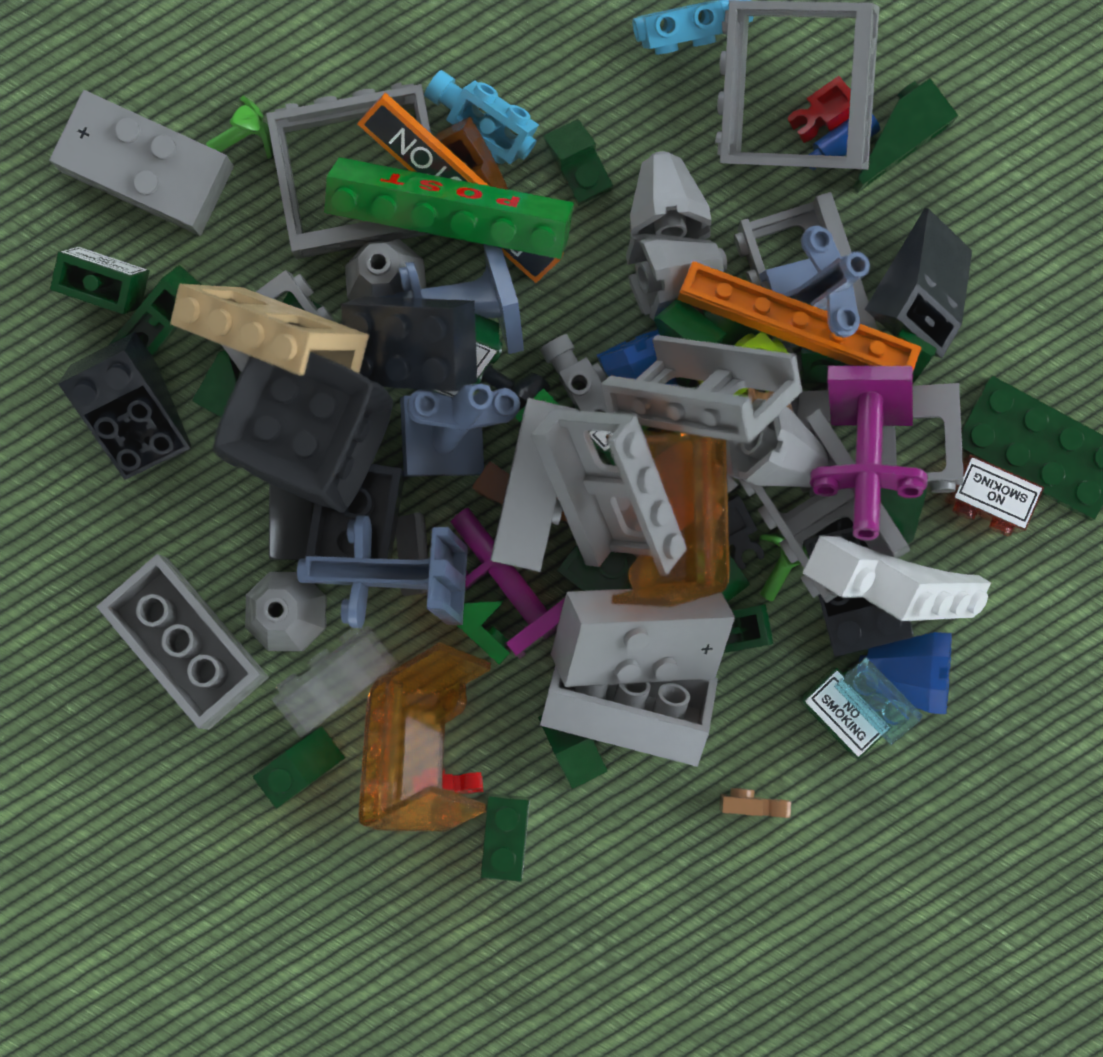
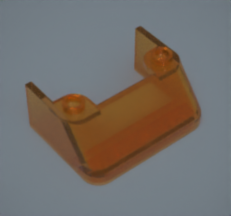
M673 430L642 431L687 549L667 575L659 574L652 556H638L629 571V579L633 590L612 595V604L673 607L721 593L728 584L730 574L726 440ZM606 435V442L611 435Z
M439 642L382 676L373 684L369 691L366 705L358 813L361 825L378 831L445 832L485 812V803L443 789L442 778L445 724L464 711L467 704L466 684L490 671V662Z

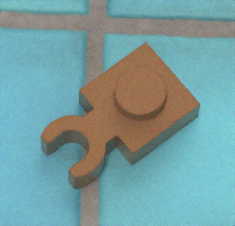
M731 788L730 795L720 794L719 810L722 813L790 818L791 801L754 797L755 790L745 788Z

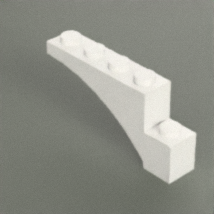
M837 536L819 537L803 571V574L839 596L863 597L901 621L974 618L985 607L988 600V594L986 593L991 582L979 575L947 572L914 564L865 548Z

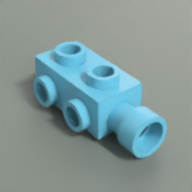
M712 0L637 16L632 21L636 41H642L643 48H654L656 55L678 51L677 43L690 40L693 42V47L715 43V35L723 34L722 21H725V10H729V0ZM701 12L702 18L699 22L698 15ZM749 16V22H752L753 16ZM663 19V20H664V27H663V29L661 30V28H660V22H661V20Z
M440 70L433 77L426 88L424 97L437 106L442 103L451 111L446 120L452 125L470 116L496 163L504 164L506 161L511 164L519 157L524 160L530 154L537 141L532 136L539 124L530 119V114L525 109L517 105L508 104L498 97L497 91L488 84L473 81L462 89L454 84L455 79L443 70ZM510 129H511L512 131H514L515 133H517L518 135H514V134L510 131Z

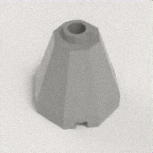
M666 151L653 153L641 164L630 213V236L649 233L703 240L709 238L711 234L710 208L683 160Z
M644 233L631 236L626 253L627 265L635 263L636 273L629 275L630 286L641 313L645 315L650 314L649 318L653 320L674 300L678 299L680 289L692 261L722 272L727 269V258L724 250L718 248L717 244L710 240Z
M400 239L365 242L345 265L348 300L351 301L363 296H386L404 292L398 268L406 267L405 262H414L420 287L425 289L426 275L423 258Z
M757 398L752 403L753 413L766 400ZM788 407L783 409L749 444L727 440L724 446L727 475L758 486L811 487V471L818 467L828 466L825 447Z
M269 572L246 594L245 628L267 651L303 652L326 630L327 596L315 583H300L297 572ZM279 603H281L283 605L284 611L283 614L277 618L276 614L278 613V610L276 607Z

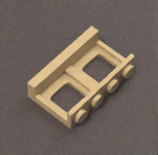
M179 284L170 323L299 375H304L310 351L359 373L369 334L243 287Z

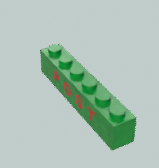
M339 157L327 175L324 213L561 259L569 239L574 202Z

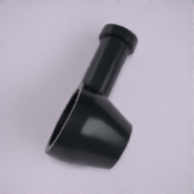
M489 364L485 369L481 379L482 382L485 381L498 390L502 388L512 390L518 396L520 402L519 410L525 407L528 398L533 399L543 388L548 393L550 390L549 383L536 373L531 372L517 382H514L494 369L492 364Z

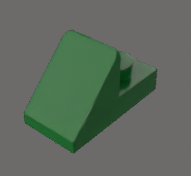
M503 602L464 603L463 625L457 626L500 665L511 654L505 648L507 646L506 642L509 640L494 626L488 631L482 626L501 607Z

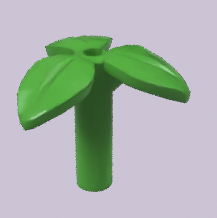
M241 96L239 102L244 106L239 107L230 120V124L233 126L206 142V146L222 152L248 135L256 134L262 139L267 159H270L273 154L268 124L262 120L264 115L253 101Z
M764 534L759 537V541H769L780 547V558L760 592V595L769 601H774L791 569L801 564L799 560L794 563L790 562L779 544L785 540V537L780 534ZM803 545V551L808 557L806 547Z

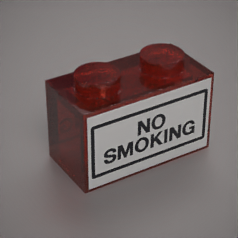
M969 455L963 458V485L955 486L956 491L949 492L944 502L954 506L952 512L970 520H975V517L978 516L989 521V528L993 531L1011 536L1012 532L1020 533L1026 531L1044 487L973 455Z

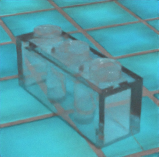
M367 625L363 629L351 628L339 638L343 644L331 654L327 649H324L308 662V665L311 667L309 671L299 678L293 673L276 686L279 694L272 698V701L300 737L307 736L400 664L372 626Z

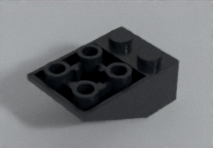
M924 208L865 307V310L895 337L902 328H905L936 347L937 350L934 356L943 358L962 325L972 250L929 208Z
M136 331L71 364L58 383L124 480L190 449L192 446L160 369Z
M853 527L820 535L842 537L849 542L870 549L864 540H860L853 535ZM820 536L809 538L804 542L808 558H810ZM821 594L818 595L834 657L914 637L911 621H901L863 597L837 596L826 603Z

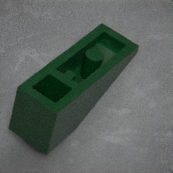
M931 78L921 85L914 81L897 94L899 101L892 110L869 155L868 170H861L853 186L857 193L949 128L959 116Z
M178 265L159 281L109 345L136 331L153 357L179 328L170 324L179 284H202L183 267Z

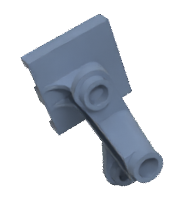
M812 226L803 233L801 238V246L809 259L767 269L760 273L759 276L761 282H768L770 290L827 311L828 326L832 333L838 337L847 338L857 331L860 320L853 284L867 274L869 271V261L860 252H853L841 257L831 233L821 226ZM785 340L782 342L786 349L798 346Z
M483 244L486 270L477 280L421 289L414 262H405L406 267L398 268L404 292H398L395 295L376 296L474 300L475 314L485 318H498L508 354L524 351L519 302L501 247Z
M483 384L465 385L453 398L422 389L416 390L411 396H402L400 398L403 476L481 475L484 470L482 427L511 421L517 415L520 408L518 396L507 388L491 392L490 385ZM475 390H480L476 395H473Z
M358 515L356 519L349 520L347 527L348 541L350 544H354L355 558L306 556V558H301L298 561L297 577L300 583L352 585L350 598L344 599L341 605L342 622L349 624L351 628H362L364 625L369 586L428 590L427 609L447 625H463L468 546L449 527H432L431 555L429 559L371 558L372 527L370 518Z

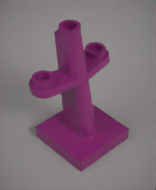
M828 366L831 425L857 426L856 464L815 468L810 473V485L817 495L823 497L834 496L838 493V490L855 487L853 535L860 540H873L879 535L881 488L896 490L902 497L916 498L922 495L923 490L927 487V474L921 469L882 465L883 426H913V367Z
M466 508L457 514L450 523L482 564L470 574L466 570L465 591L487 573L492 576L528 624L525 629L506 642L512 652L521 659L526 655L524 650L541 637L546 640L557 631L555 626L559 624L565 598L547 610L514 566L491 561L494 540L470 508Z

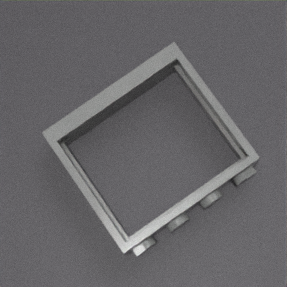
M729 0V10H725V21H722L723 34L727 35L726 51H722L720 56V73L725 75L724 91L719 92L717 102L718 114L723 115L722 131L717 132L715 143H718L717 155H720V163L868 170L880 6L874 3ZM749 16L856 18L846 156L741 152Z
M400 82L392 85L391 90L375 92L374 89H362L354 92L352 97L337 100L335 96H325L314 100L312 105L298 107L297 104L289 103L285 104V108L275 109V112L266 113L291 251L296 259L359 248L368 241L401 240L429 234L367 221L304 233L285 135L286 132L360 119L385 92L404 110L414 108L417 121L431 133L422 84L402 85Z

